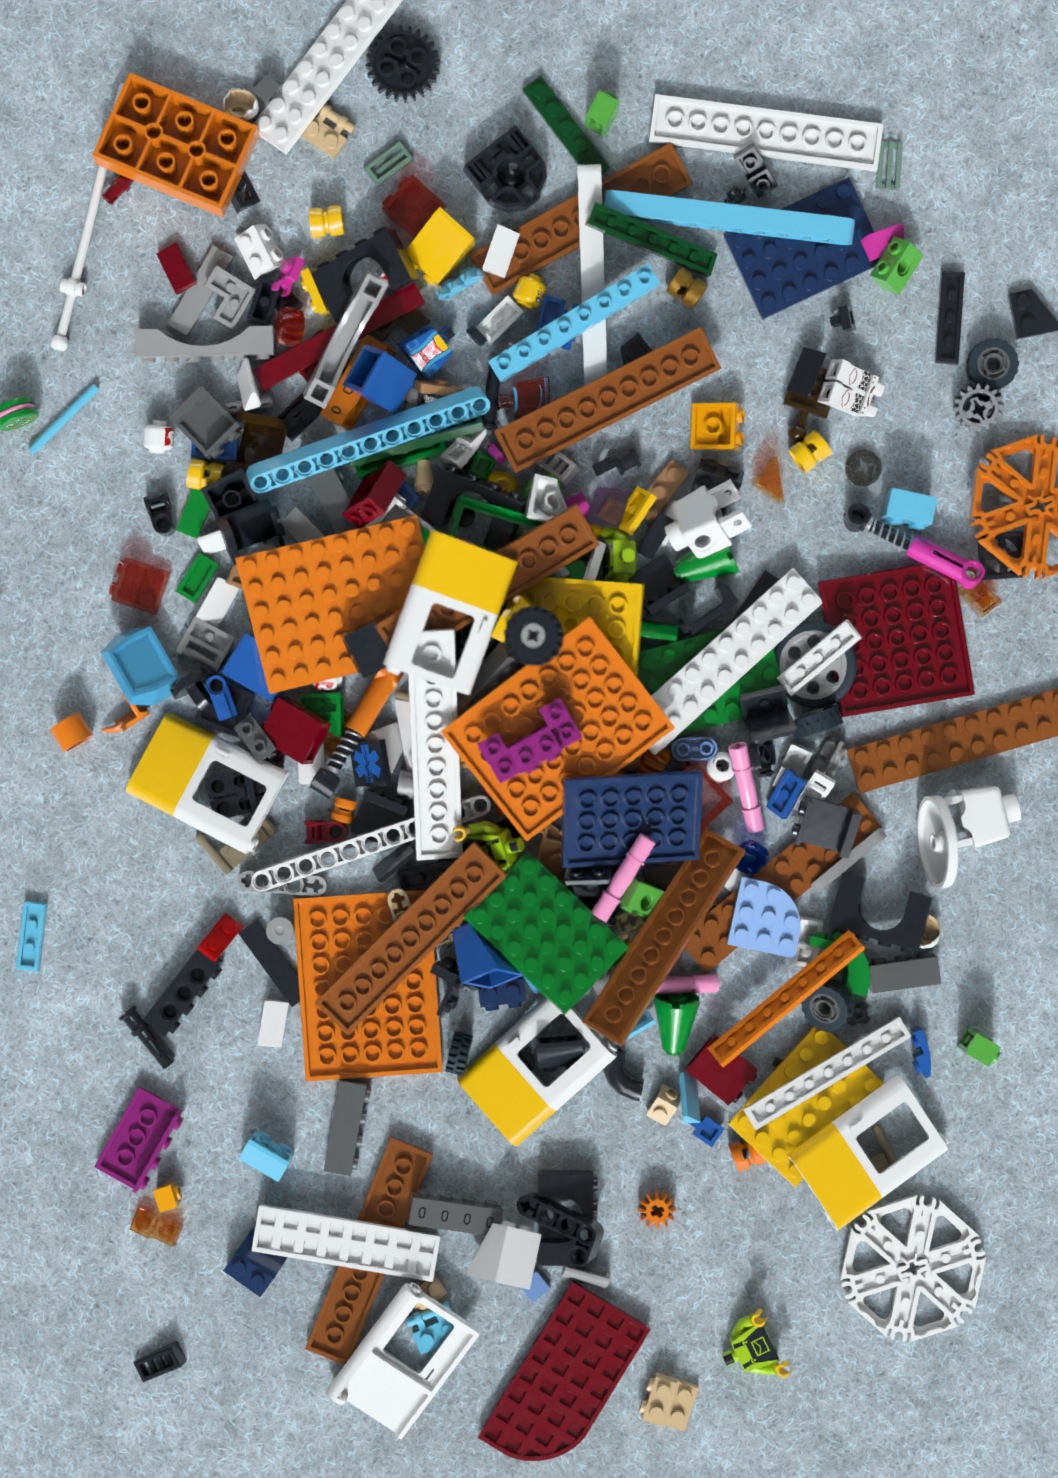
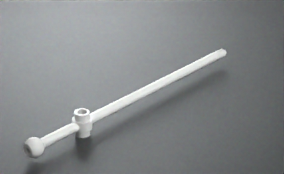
M121 83L118 87L115 103L118 99V96L122 90L124 83ZM101 166L98 167L71 278H63L60 283V291L66 293V299L57 335H54L50 340L52 349L58 351H65L68 348L66 334L75 298L78 296L84 297L87 290L86 283H82L80 278L108 170Z

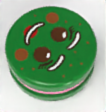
M23 396L0 404V430L10 431L18 429L35 421L39 417V413L35 408L33 398Z

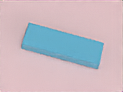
M23 902L16 969L40 971L48 903Z

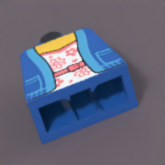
M428 325L399 341L397 346L420 376L429 381L452 355V351L446 343L455 336V333L448 325L438 332Z

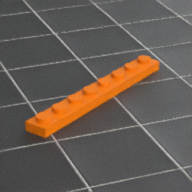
M848 930L708 1047V1050L719 1064L725 1067L865 950V947Z

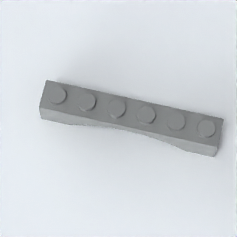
M365 270L303 392L304 399L325 409L357 339L388 286V282L385 279Z
M249 326L231 340L208 346L189 345L178 342L166 336L158 329H134L135 357L138 360H142V364H155L156 360H165V363L174 364L179 363V359H188L189 363L202 362L201 359H211V362H224V358H233V361L243 362L244 358L256 357L257 361H269L270 357H276L275 328L273 326Z

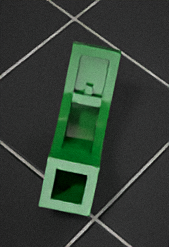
M831 930L830 938H828V934L815 931L814 935L807 933L805 942L811 946L827 949L842 934ZM862 951L844 966L841 983L849 989L850 993L867 997L870 985V968L867 958Z

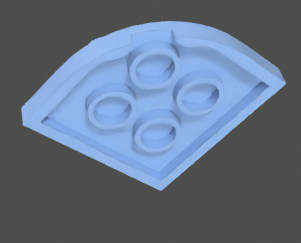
M741 876L726 943L728 945L795 958L801 924L799 913L793 900L786 892L772 883Z

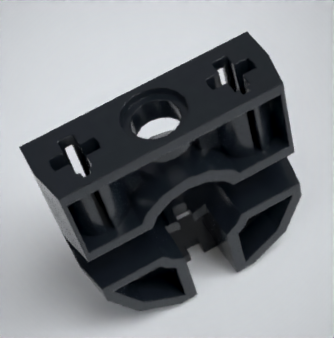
M516 125L466 163L463 168V172L491 207L506 213L529 209L540 200L547 183L544 160L537 154L535 148ZM504 150L506 155L500 157L493 166L490 161ZM532 154L537 161L529 168L525 167L522 160ZM514 163L518 167L517 169H509L508 164ZM495 182L500 191L489 198L484 190ZM526 186L535 196L528 203L518 193Z

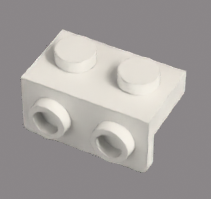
M266 224L253 225L234 238L254 280L260 279V276H265L275 268L281 267L284 261L283 253L278 248L273 238V233Z

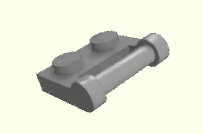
M194 616L176 653L181 656L186 655L208 666L213 673L217 674L236 638ZM190 641L218 654L216 660L189 647Z

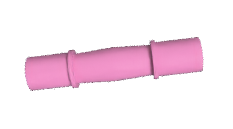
M745 742L733 743L728 749L733 767L732 772L735 773L737 789L742 803L741 811L743 812L747 832L756 833L762 831L765 826L761 813V803L758 802L756 785L751 771L752 765L747 744Z
M642 833L639 834L629 852L625 854L627 857L614 874L611 883L606 890L602 891L603 894L591 911L592 914L605 922L608 921L618 903L621 902L620 898L631 884L641 865L645 864L644 861L656 844L655 841Z
M717 974L667 976L656 994L691 992L692 995H695L696 993H716L719 990V978Z

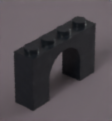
M386 227L377 229L373 232V237L368 240L366 238L359 240L354 244L355 247L353 249L339 252L335 255V260L319 264L317 266L318 270L311 273L335 323H339L353 295L350 282L351 273L356 264L365 258L375 260L381 266L392 290H402L420 279L395 229Z
M448 463L438 468L420 518L440 527L447 525L457 497L464 492L477 493L488 504L524 514L527 500L522 498L523 495L517 491L510 490L508 492L501 489L502 485L496 482L489 481L487 483L481 480V476L472 472L466 474L460 471V467ZM492 516L483 546L497 551L514 540L519 524Z
M842 873L828 925L834 928L833 932L835 931L843 935L850 930L856 934L855 937L863 941H869V938L878 940V945L891 948L892 944L901 946L900 951L914 954V950L920 951L934 897L910 891L902 920L892 929L879 930L870 926L864 920L861 913V900L867 879Z
M538 1170V1197H564L571 1199L580 1207L583 1215L593 1219V1214H597L598 1208L597 1200H593V1191H598V1177H593V1170ZM588 1228L587 1233L590 1238H593V1232ZM568 1237L541 1238L537 1253V1266H574L569 1260V1251L573 1240ZM580 1249V1256L585 1259V1252ZM592 1262L584 1266H592Z

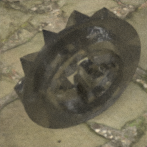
M866 449L855 451L846 461V475L855 485L869 486L875 483L881 475V460L874 452ZM861 461L864 464L872 463L870 468L867 469V475L863 471L855 472L861 466Z

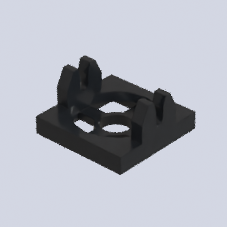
M1024 531L1003 532L995 536L1000 548L1005 549L1011 557L1020 558ZM982 536L981 538H977V541H979L980 539H985L986 537ZM1006 539L1013 543L1017 551H1011L1010 548L1006 547ZM977 542L979 562L985 570L982 580L1024 578L1022 574L1019 576L1012 570L1008 572V568L1003 562L999 561L992 553H986V548ZM986 560H995L999 564L1000 573L992 570Z

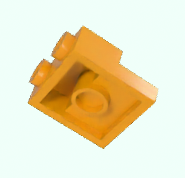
M692 403L690 449L740 451V446L744 444V433L740 432V426L745 421V410L741 409V405L738 403Z

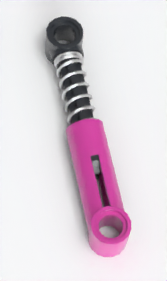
M855 503L851 505L845 515L844 525L849 531L863 532L864 530L866 533L871 532V535L875 534L879 539H885L886 543L891 542L893 546L897 545L901 550H907V556L958 581L963 588H975L984 577L985 570L980 562L975 560L969 561L917 534L915 537L913 535L908 536L906 532H900L899 528L894 529L892 525H886L884 521H878L877 517H873L868 507L864 504ZM857 514L861 516L862 521L854 520L852 515ZM966 571L973 572L976 578L968 577Z

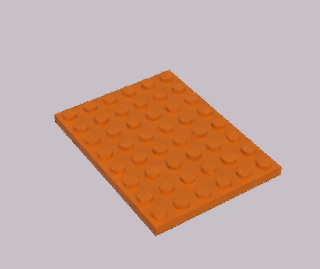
M417 515L235 558L269 694L358 673L339 634L347 630L351 632L385 615V612L388 610L396 612L404 607L425 549Z
M590 616L565 634L563 648L559 651L560 654L552 659L553 661L542 666L525 665L440 730L445 739L526 841L562 815L563 777L614 775L675 729L668 717ZM560 697L583 738L563 748L559 752L560 756L551 762L545 760L539 763L537 770L529 774L526 771L522 774L519 773L500 784L477 743L498 732L507 747V745L545 725L546 721L539 708Z
M427 889L418 891H405L408 895L410 905H412ZM389 892L293 898L306 1082L443 1072L439 1016L436 1015L439 1009L437 977L430 973L435 963V949L349 1035L315 1004L394 924L387 898ZM398 892L394 893V898L391 899L398 906L397 910L394 909L395 914L401 910L408 909V906L403 908L401 900L405 898L404 895L400 896Z

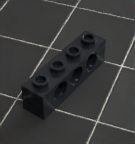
M197 949L147 1013L143 1021L164 1037L169 1032L173 1034L181 1025L178 1021L183 1014L187 1016L195 1005L192 1003L197 996L201 998L209 987L206 985L211 978L215 980L223 969L220 966L223 961L218 958L214 962ZM195 968H200L204 971V979L199 980L195 978ZM182 986L190 989V997L185 998L180 994ZM168 1004L175 1006L177 1010L176 1015L171 1016L166 1012Z

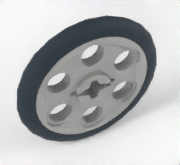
M818 621L799 624L776 645L774 650L780 674L812 649L809 644L811 636L816 635L821 641L837 627ZM793 646L798 647L801 651L798 659H793L789 654ZM853 646L810 681L818 683L819 691L817 694L809 692L808 685L810 682H808L793 696H790L786 691L787 698L802 707L808 708L826 707L843 698L851 688L856 677L857 660ZM832 670L839 674V680L834 684L828 680V673Z

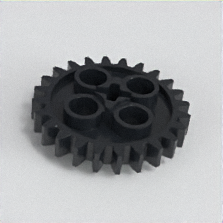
M400 25L398 32H395L390 27L389 35L382 31V40L374 38L377 46H369L373 54H366L367 60L371 62L365 65L366 69L372 71L368 72L367 75L368 78H374L371 82L373 87L379 85L377 89L379 94L386 91V99L394 95L395 102L399 100V97H403L404 103H407L408 96H411L416 101L417 93L424 97V88L429 91L432 90L429 82H437L433 74H440V70L434 67L440 65V59L435 58L439 55L438 50H432L435 46L433 41L427 43L429 39L427 34L422 38L420 37V29L412 33V28L409 26L405 32L402 25ZM399 44L404 47L400 53L392 51L395 45ZM388 54V55H390L393 59H391V58H386L385 55ZM416 55L424 57L421 63H415L412 59ZM404 60L407 61V66L403 65L402 68L399 67V62L403 63ZM386 65L394 67L393 71L389 74L382 72V68ZM414 70L421 71L422 73L418 74ZM407 75L414 77V81L410 84L402 82V79Z

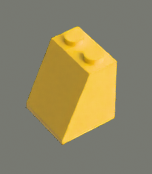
M439 207L406 249V252L415 270L418 269L424 274L422 276L424 281L430 286L435 284L439 288L440 284L447 280L476 246L474 237Z

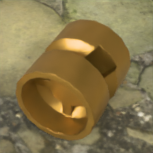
M681 267L665 292L675 299L680 297L681 303L692 310L709 284L700 278L694 279L693 273Z

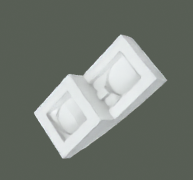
M484 428V430L474 435L457 437L456 441L441 454L442 461L446 464L451 463L462 468L480 446L487 433L486 429Z
M792 741L772 786L777 787L786 769L789 768L803 776L813 750Z
M800 916V936L795 958L792 959V965L805 967L818 956L819 947L811 946L805 942L807 933L814 935L815 931L822 932L824 923L823 920Z

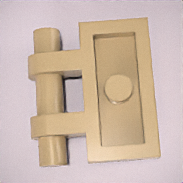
M326 103L319 111V116L311 121L301 137L335 160L348 141L341 135L345 129L352 134L356 126L349 122L350 119L348 117L339 115L333 111L332 106ZM327 118L337 124L334 130L324 124Z

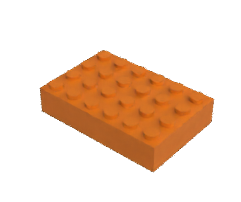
M129 72L92 156L95 164L223 218L259 139V130L256 125Z

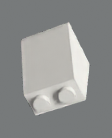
M503 1221L502 1225L493 1223L466 1275L530 1290L542 1234L534 1233L533 1227L520 1225L519 1229H517L516 1223Z

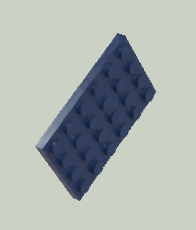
M849 177L780 210L854 219L855 226L851 245L736 232L724 235L723 238L762 320L876 266L880 258L869 261L861 243V240L874 233V230Z
M701 770L563 777L562 867L620 865L627 857L625 854L629 852L640 833L656 842L644 863L699 860L703 781Z

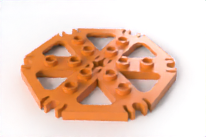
M1037 434L991 450L984 457L988 461L989 466L982 462L978 464L974 472L969 520L978 518L970 526L977 525L981 528V532L974 535L975 538H981L982 536L986 538L980 539L977 542L1019 576L1022 574L1023 577H1027L1029 570H1033L1035 573L1034 579L1037 580L1041 577L1042 580L1058 574V564L1048 565L1046 563L1049 531L1058 538V487L1054 489L1058 459V440L1056 437H1052L1049 441L1050 444H1046L1044 441L1045 435L1042 434L1037 439ZM1028 450L1032 454L1030 482L1004 461V458L1011 454ZM984 483L993 484L1014 503L987 513L981 509ZM1037 502L1038 504H1047L1042 510H1030L1035 507ZM1025 525L1021 556L1015 559L995 543V536Z

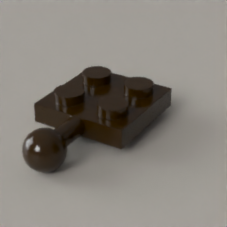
M820 369L808 399L790 391L786 392L782 405L800 410L796 423L788 430V437L793 442L804 440L806 436L804 426L808 414L826 419L830 406L817 402L823 383L831 382L825 379L827 369ZM829 389V390L827 391V394H826V397H827V398H828V396H829V393H830V390H831V389Z

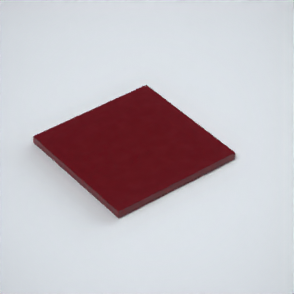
M925 564L817 582L820 599L822 600L821 607L824 623L838 627L848 619L862 636L853 645L857 660L856 677L846 695L837 701L842 717L975 695L956 580ZM832 670L834 683H837L839 674Z

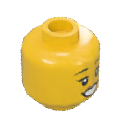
M530 274L529 277H520L513 292V297L516 299L515 303L528 310L539 307L546 293V286L541 283L543 279L535 274Z

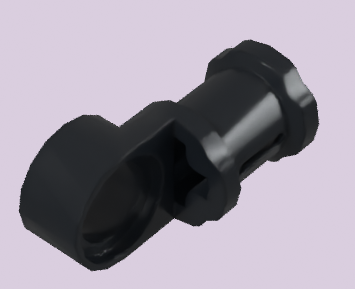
M632 447L628 453L620 457L606 458L592 465L596 476L614 468H617L620 476H622L625 471L635 466L641 467V463Z

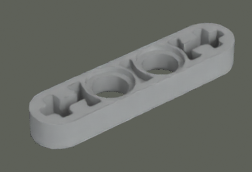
M879 827L851 851L849 859L842 858L811 885L818 893L821 892L886 838L887 835Z
M246 870L238 877L240 888L253 892L320 896L325 893L328 886L324 877L310 875L304 877L308 878L307 883H314L318 879L319 883L323 884V888H320L318 892H315L313 887H307V892H304V878L299 879L301 885L298 890H291L287 883L266 891H257L252 886V883L250 887H247L246 882L242 880L247 877V874H250L252 878L257 870ZM278 872V875L281 878H287L291 874L285 872ZM261 874L263 875L261 878V885L264 886L266 885L265 880L267 876Z

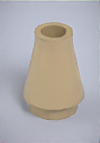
M419 460L417 461L414 489H416L418 495H429L434 482L431 461Z

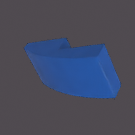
M918 1026L911 1030L913 1036L910 1037L914 1048L916 1050L920 1048L921 1051L913 1054L915 1061L912 1064L918 1075L922 1073L925 1078H928L931 1074L930 1051L925 1034Z

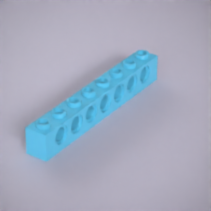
M649 263L488 362L502 383L660 286V281Z

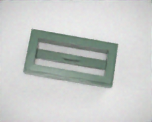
M399 140L367 164L364 170L375 185L379 187L411 163L414 158ZM399 148L402 150L375 172L371 171V169ZM402 157H407L399 164H397L395 167H393L390 171H388L386 174H384L382 177L377 179V176H379L382 172H384L386 169H388Z
M881 141L876 189H900L903 142L894 143L889 141L887 143ZM884 148H888L886 184H882ZM893 149H897L895 182L891 184Z

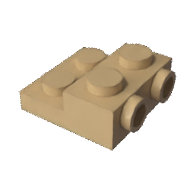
M655 1372L654 1377H649L647 1382L646 1400L642 1399L639 1406L642 1420L662 1427L667 1425L685 1431L699 1386Z

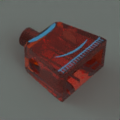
M549 376L513 383V394L499 395L500 409L514 408V418L520 419L551 403Z

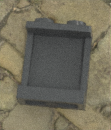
M201 385L168 417L209 460L213 457L215 459L218 458L225 450L223 447L229 441L231 443L234 442L241 435L240 430L242 427Z

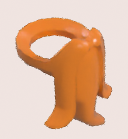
M122 692V696L131 712L120 719L114 720L115 725L102 728L101 731L106 733L124 732L148 716L150 711L146 707L137 708L136 705H130Z

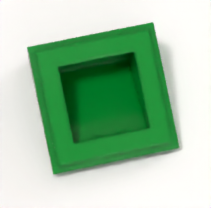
M476 450L462 470L481 476V479L488 481L496 460Z

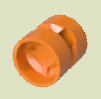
M737 1140L728 1144L738 1172L749 1169L753 1163L757 1166L767 1162L746 1141ZM748 1148L751 1157L744 1159L741 1150Z

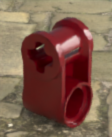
M306 820L304 825H306L307 839L304 840V844L342 841L348 835V826L346 823L339 821ZM334 825H339L342 828L343 833L339 838L332 834Z

